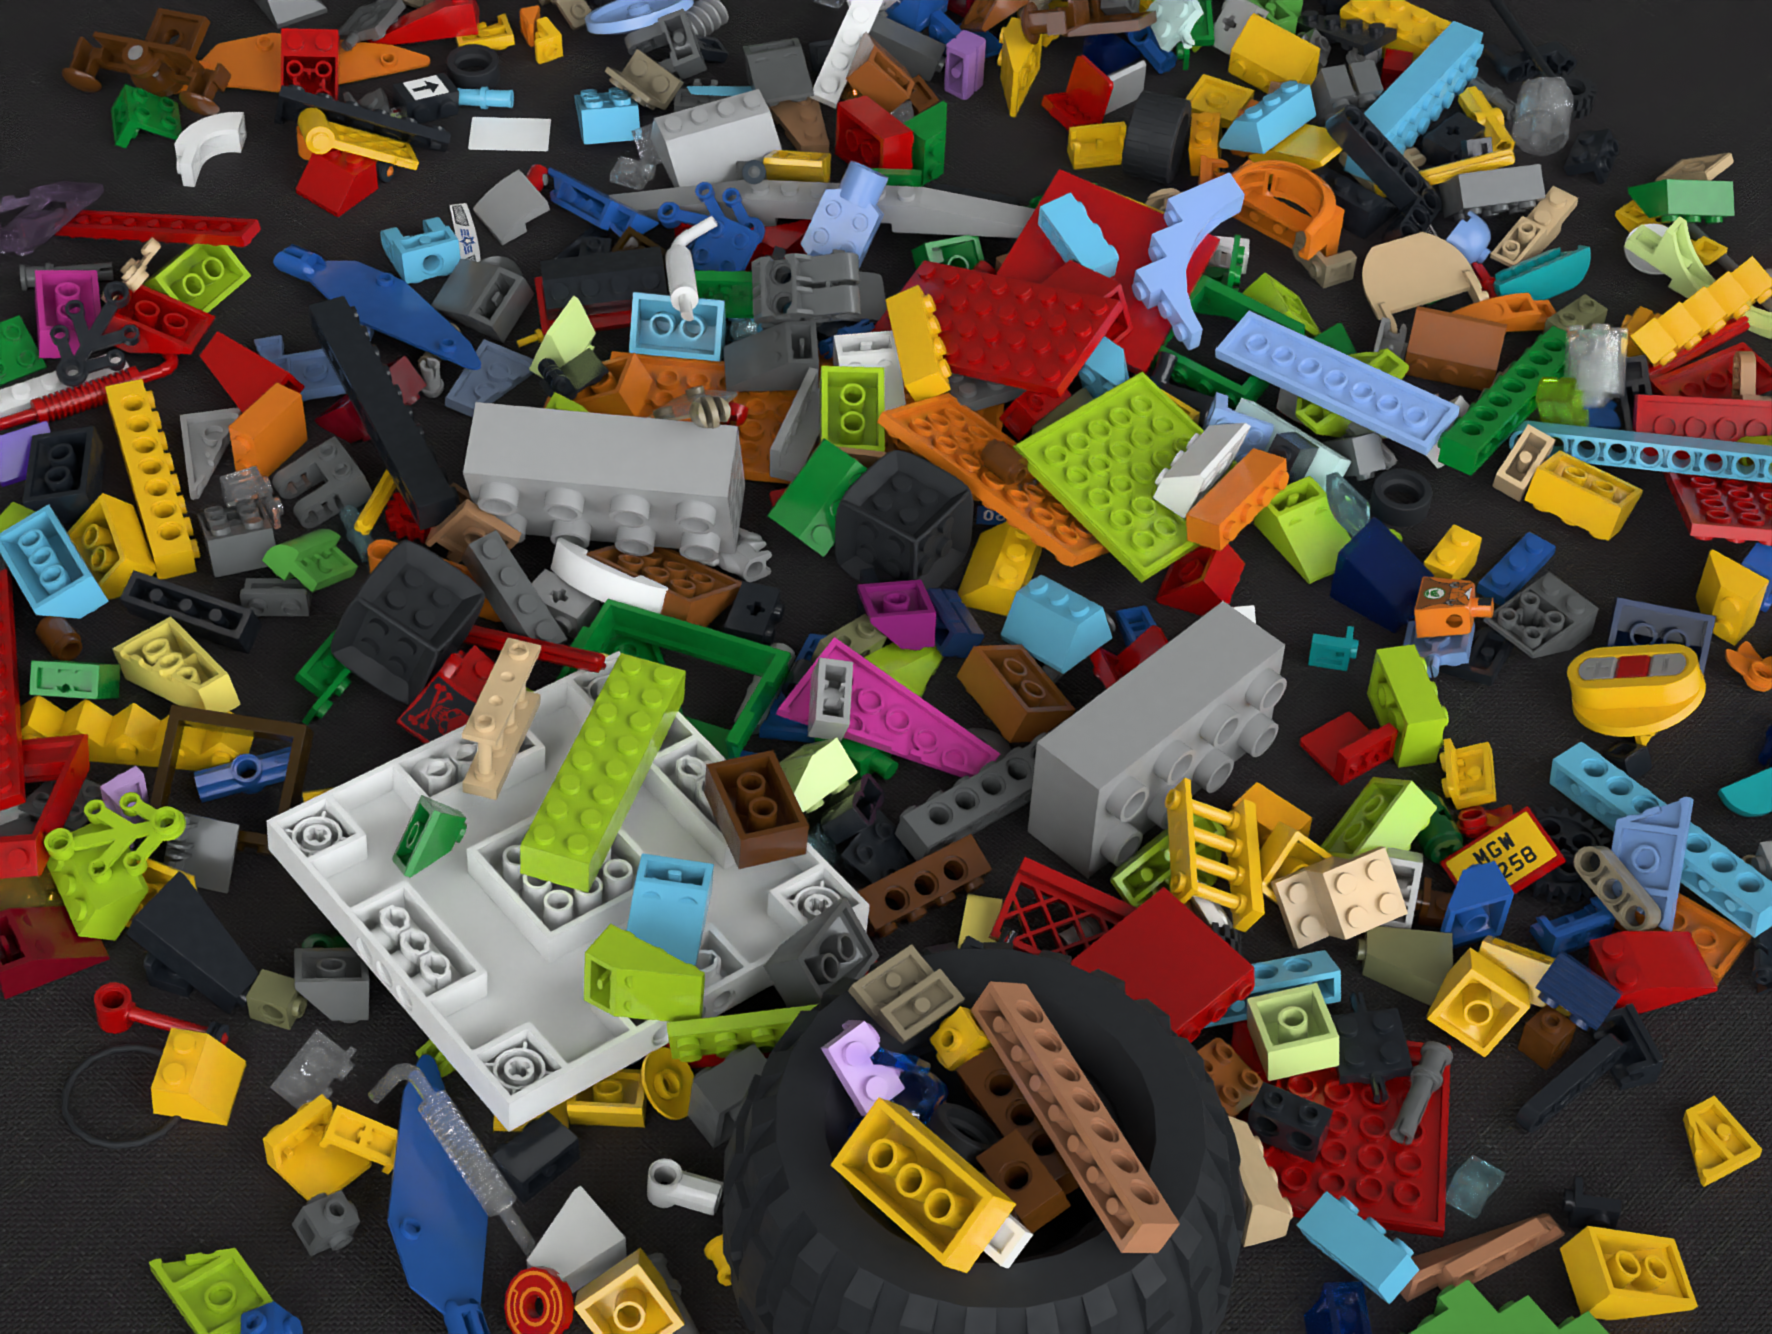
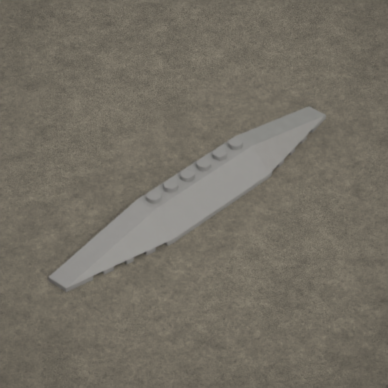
M745 180L711 183L715 191L714 197L726 218L738 222L733 209L727 207L722 199L723 192L726 189L735 188L742 197L741 203L748 216L758 218L764 226L770 227L777 225L778 218L812 220L825 190L838 189L840 183L763 180L759 184H749ZM697 185L609 195L613 199L656 221H660L657 215L658 209L665 202H674L681 210L710 215L705 203L701 202L695 193ZM885 185L877 203L884 214L881 223H891L892 232L1018 238L1035 210L1033 208L926 187ZM709 189L703 190L701 195H706ZM736 195L730 196L728 201H733ZM673 210L666 212L665 215H670Z

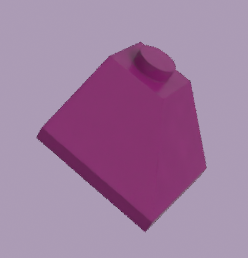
M922 580L857 585L858 594L870 623L901 649L920 650L924 647L935 646L936 611Z

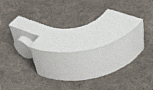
M227 112L205 117L188 126L179 135L174 145L177 157V173L182 175L183 186L195 187L201 167L209 158L227 152L241 153L247 136L244 112Z

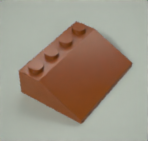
M615 545L588 552L586 555L635 578L642 575L668 587L661 614L702 627H707L736 599L742 582L698 561L687 559L680 553L665 547H654V551L649 555L635 556L623 553Z

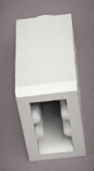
M579 1186L572 1192L527 1259V1269L537 1266L555 1269L560 1273L557 1275L563 1282L567 1281L572 1293H574L626 1258V1238L587 1192Z

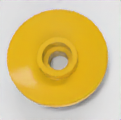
M660 1047L647 1054L643 1061L641 1070L643 1088L648 1100L661 1115L668 1119L679 1120L688 1116L694 1074L687 1062H681L680 1059H672L671 1050L666 1047Z

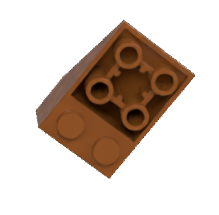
M865 32L861 38L846 80L853 89L859 91L863 96H868L887 112L891 113L909 99L915 82L907 69L870 34Z

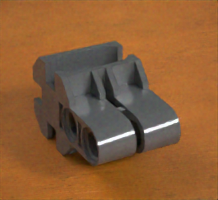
M849 252L818 256L791 253L785 254V259L773 260L770 256L759 257L752 262L754 322L761 324V328L765 330L785 321H816V327L824 322L860 317V287L856 286L860 283L859 256ZM788 273H791L790 281L783 284L788 277ZM792 302L790 307L787 309V313H783L784 306L787 303Z

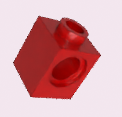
M1386 48L1380 79L1383 91H1386L1412 64L1414 52Z

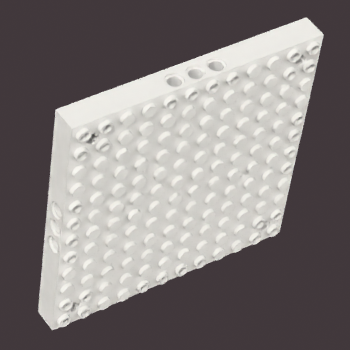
M619 651L605 658L606 668L605 670H600L599 673L578 670L533 692L541 694L540 706L497 800L463 792L462 782L478 751V742L462 739V732L466 726L464 725L267 820L268 848L508 1132L669 1043L667 1023L669 1022L614 1017L584 1001L585 951L610 923L622 930H627L634 885L642 853L714 864L712 895L696 967L705 973L702 1018L716 1017L774 985L763 967L781 944L840 898H847L864 930L867 931L870 905L808 842L806 854L738 869L704 794L706 764L726 759L679 711L589 893L520 874V845L620 655ZM421 795L461 811L467 818L465 821L467 829L461 842H455L452 851L413 877L404 876L393 862L392 857Z

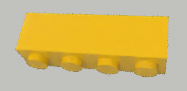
M917 285L885 299L904 385L914 401L918 402L951 390L948 377L952 376L946 359H943V355L947 354L942 339L938 337V333L942 331L936 316L933 315V312L936 311V306L931 295H925L920 286Z

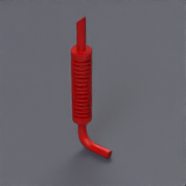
M161 354L165 362L156 367L139 372L136 366L126 368L125 371L120 370L119 373L114 372L113 375L102 376L101 379L100 377L95 380L92 379L90 384L86 381L84 386L81 384L78 388L77 386L72 387V389L68 387L66 391L62 389L60 393L56 391L54 395L50 393L48 397L44 395L42 399L40 397L30 400L31 408L0 418V431L36 420L37 423L44 421L49 423V420L54 422L55 418L60 420L61 416L66 418L67 414L72 416L73 412L78 414L79 410L84 412L85 408L90 410L91 406L96 408L97 405L108 404L105 386L142 379L143 383H147L162 377L164 378L177 369L179 364L177 354Z

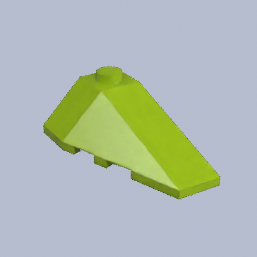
M893 642L864 658L913 693L922 697L926 690V684L931 675L935 674L944 656L940 654L936 646L924 647L920 650L901 649Z

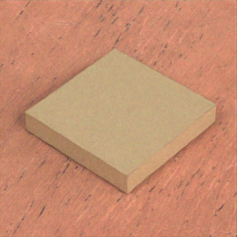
M1732 153L1681 159L1660 175L1655 182L1665 179L1711 181L1734 163Z

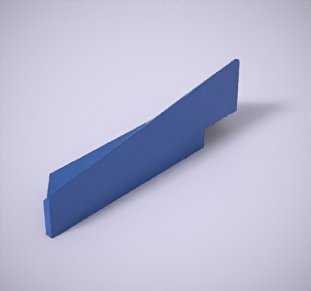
M549 167L548 175L554 178L555 190L550 192L551 201L597 227L607 231L610 227L621 237L628 226L643 234L659 224L658 221L565 173Z

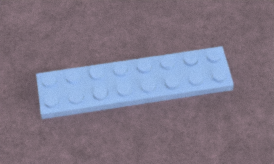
M1251 311L1246 313L1215 349L1217 359L1423 455L1429 453L1439 440L1441 434L1450 427L1459 415L1458 405Z

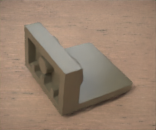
M638 49L622 72L607 67L605 70L611 76L609 81L621 90H626L632 94V99L652 110L656 107L666 110L684 83Z

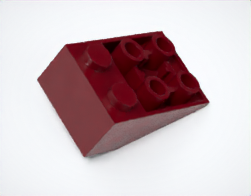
M65 906L8 908L0 911V989L5 999L110 959L101 939L78 936Z

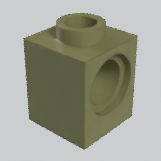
M264 969L261 970L246 996L251 1019L287 1030L291 1029L296 1018L303 1016L307 1007V999L295 989L294 978Z

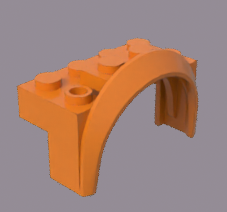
M1247 160L1231 173L1245 194L1241 212L1232 216L1233 218L1291 249L1295 242L1296 232L1303 231L1306 236V242L1298 254L1299 257L1307 261L1319 251L1325 257L1337 254L1345 209L1336 205L1332 189L1321 177L1300 165L1279 160L1260 162ZM1272 174V175H1273V177H1272V184H1271V190H1270V192H1269V190L1267 189V188H1268L1269 178H1270L1269 175ZM1274 197L1283 198L1296 203L1297 205L1304 208L1312 217H1310L1307 214L1299 212L1298 210L1288 206L1286 203L1275 199Z

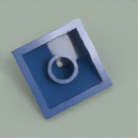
M1495 861L1482 865L1473 864L1462 871L1447 906L1440 932L1452 933L1453 949L1482 941L1488 935L1495 937L1502 933L1514 892Z

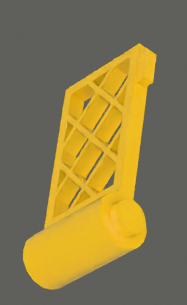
M307 108L298 117V126L308 149L315 154H324L334 148L417 170L419 161L410 143L329 122L325 114L317 108Z

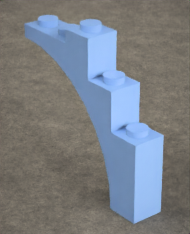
M1230 173L1168 198L1164 213V219L1168 227L1152 234L1148 248V254L1152 263L1136 270L1132 284V291L1136 299L1142 300L1147 309L1158 306L1159 313L1164 319H1168L1173 327L1175 337L1178 341L1184 343L1188 351L1199 346L1203 329L1192 310L1188 296L1186 269L1193 252L1205 236L1221 222L1241 212L1245 194Z

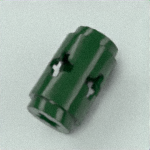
M1426 790L1422 792L1433 802L1437 809L1430 817L1428 826L1418 833L1416 839L1425 856L1433 862L1440 864L1442 860L1463 847V837L1443 799L1434 792Z

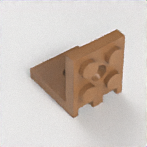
M453 482L450 487L454 486L456 488L460 505H457L456 510L442 523L431 527L425 542L429 547L437 542L449 550L448 559L459 563L468 544L497 530L510 550L518 543L521 532L494 515L481 510L478 505L471 501L469 492Z

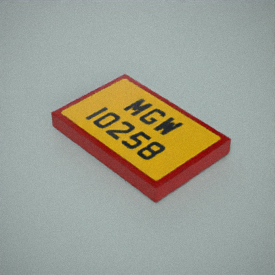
M1527 806L1448 856L1440 864L1456 886L1464 869L1473 864L1482 865L1495 861L1514 894L1565 863L1566 860Z

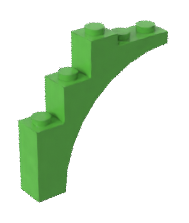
M1469 1280L1456 1287L1449 1285L1443 1289L1436 1298L1437 1304L1434 1314L1423 1319L1417 1329L1409 1333L1609 1334L1589 1311L1576 1319L1573 1316L1568 1317L1557 1327L1529 1295L1516 1303L1511 1300L1496 1311Z

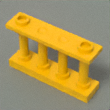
M1184 778L1174 789L1168 792L1165 798L1171 869L1170 891L1183 904L1194 895L1230 908L1233 928L1246 932L1265 914L1256 803L1243 799L1233 810L1229 812L1192 799L1191 780ZM1193 814L1224 825L1226 837L1195 827ZM1195 842L1226 852L1228 865L1196 854ZM1197 869L1228 880L1231 893L1197 882Z

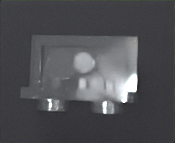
M316 1030L270 1088L297 1109L303 1104L313 1101L321 1094L328 1099L333 1093V1090L328 1086L334 1078L342 1081L355 1064L349 1059L357 1049L351 1045L345 1052L319 1030Z

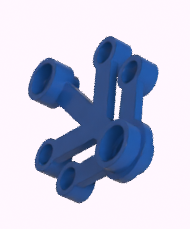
M708 182L699 183L695 189L699 200L705 203L710 214L715 212L724 216L714 197L715 191L712 185ZM709 189L706 195H701L703 190ZM726 189L722 195L724 203L727 207L733 209L738 220L737 223L749 229L754 228V231L759 233L760 241L758 244H760L765 235V227L762 221L748 216L741 203L742 197L737 189ZM736 195L733 201H728L730 196ZM674 202L663 203L657 213L662 225L670 229L676 228L681 223L696 225L709 217L681 210ZM673 210L670 215H665L666 212ZM698 238L694 239V241H692L689 244V246L686 247L690 252L692 251Z

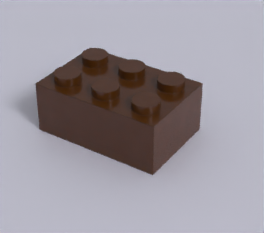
M773 750L706 764L704 794L738 869L806 854L809 824Z

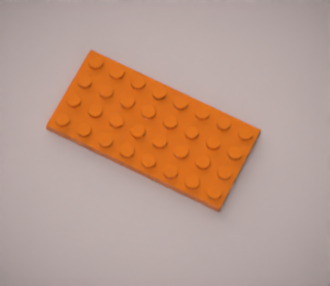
M950 393L881 413L877 423L883 426L891 437L900 439L910 447L914 454L924 457L932 464L957 477L969 487L972 494L982 500V504L986 508L996 511L1005 517L1010 526L1021 529L1031 537L1033 543L1040 547H1045L1053 553L1060 563L1073 567L1109 553L1029 471L1019 483L1007 485L984 466V461L981 460L980 455L983 448L994 439L1005 441L1012 448L1017 443L969 407L960 405L958 400Z

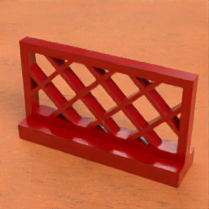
M1024 857L1018 866L1013 878L1014 880L988 938L997 941L1001 934L1000 929L1003 922L1017 916L1024 934L1014 938L1012 942L1013 949L1039 956L1041 950L1037 948L1033 937L1050 931L1057 947L1052 952L1067 955L1066 951L1082 946L1084 950L1089 947L1088 943L1098 940L1109 931L1107 925L1114 927L1137 909V907ZM1019 885L1033 890L1038 903L1021 908L1015 895ZM1042 895L1048 897L1049 899L1044 900ZM1055 902L1065 905L1070 918L1053 923L1046 905ZM1012 904L1015 911L1008 913ZM1040 908L1047 926L1030 931L1024 913ZM1075 910L1081 912V914L1076 915ZM1090 916L1098 920L1102 933L1086 938L1079 920ZM1073 923L1080 941L1063 946L1056 928ZM1027 939L1029 945L1022 941Z

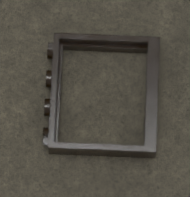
M171 705L150 806L159 809L168 805L184 726L292 743L278 815L300 804L314 732L307 725ZM239 830L236 846L237 852H243L244 847L256 848L257 854L274 856L268 848V835Z

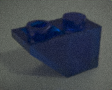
M1112 33L1090 35L1084 39L1083 55L1106 76L1140 57V51Z

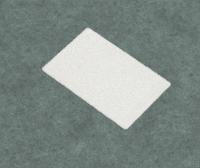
M472 117L468 149L548 151L551 119Z

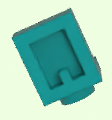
M1347 626L1345 638L1313 633L1308 665L1347 671L1349 659H1356L1359 640L1353 639L1354 627Z

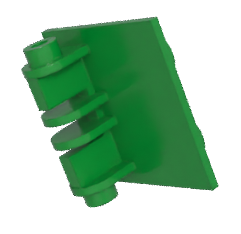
M20 315L0 322V386L47 368L43 358H39V351Z

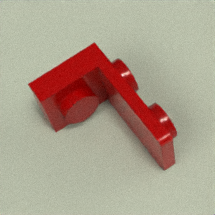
M1066 389L1061 398L1027 390L1012 402L999 419L1020 441L1041 419L1071 397V393Z

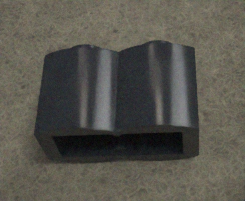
M870 773L853 781L841 792L832 795L829 803L830 807L822 814L821 828L824 834L836 844L842 843L871 826L876 820V809L883 805L885 795L883 789Z

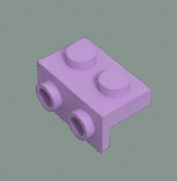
M137 766L118 774L114 779L100 786L106 808L133 824L146 822L139 815L134 817L126 816L119 805L120 798L129 792L137 793L142 801L150 805L144 774ZM136 802L129 803L127 807L134 806ZM134 842L129 846L130 848L135 847Z
M848 1020L842 1025L844 1031L821 1047L860 1115L866 1116L878 1097L890 1101L902 1092L905 1087L899 1079V1068L891 1058L885 1056L878 1044L880 1037L877 1031L865 1021Z

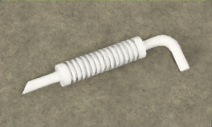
M713 216L706 218L679 234L665 254L671 303L676 310L680 311L681 317L686 321L694 320L693 309L698 303L692 255L686 246L694 241V239L718 226Z

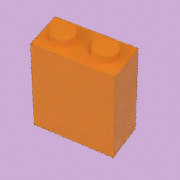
M276 383L229 425L235 470L242 477L261 484L308 440L302 394Z

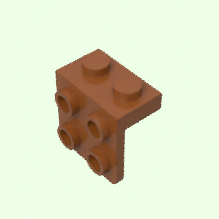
M1215 1038L1197 1051L1204 1060L1205 1070L1213 1079L1221 1104L1228 1116L1235 1118L1253 1104L1263 1081L1234 1052L1230 1045L1221 1038Z

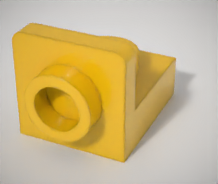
M547 17L537 19V32H535L536 40L534 44L538 64L563 57L562 34Z

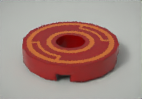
M544 1266L531 1267L521 1270L511 1280L505 1294L504 1311L507 1324L513 1334H563L565 1329H569L574 1311L572 1291L567 1281L563 1282L557 1275L560 1273L555 1269ZM538 1296L542 1299L544 1305L541 1316L538 1315L535 1308Z

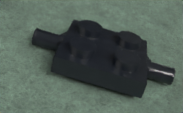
M1358 992L1357 1000L1356 993H1353L1349 996L1353 1012L1331 1016L1339 1035V1065L1335 1066L1339 1085L1357 1082L1370 1084L1373 1100L1380 1103L1381 1096L1382 1102H1385L1389 1099L1385 1082L1397 1077L1410 1076L1413 1069L1398 1008L1376 1011L1367 1010L1364 994Z

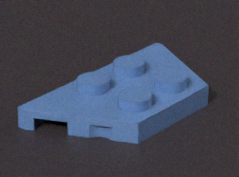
M1683 797L1679 801L1661 807L1656 806L1637 815L1632 814L1616 819L1611 850L1656 902L1661 910V920L1658 926L1665 931L1673 930L1694 801L1691 797ZM1615 880L1612 889L1614 895L1619 898L1623 888L1622 884ZM1638 907L1636 911L1645 916L1644 910Z

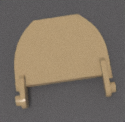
M1420 232L1374 246L1370 249L1364 261L1362 284L1365 296L1378 320H1382V317L1390 319V332L1394 334L1398 332L1396 321L1392 315L1394 313L1468 291L1474 303L1489 299L1488 292L1481 290V284L1465 256L1452 244L1429 233Z

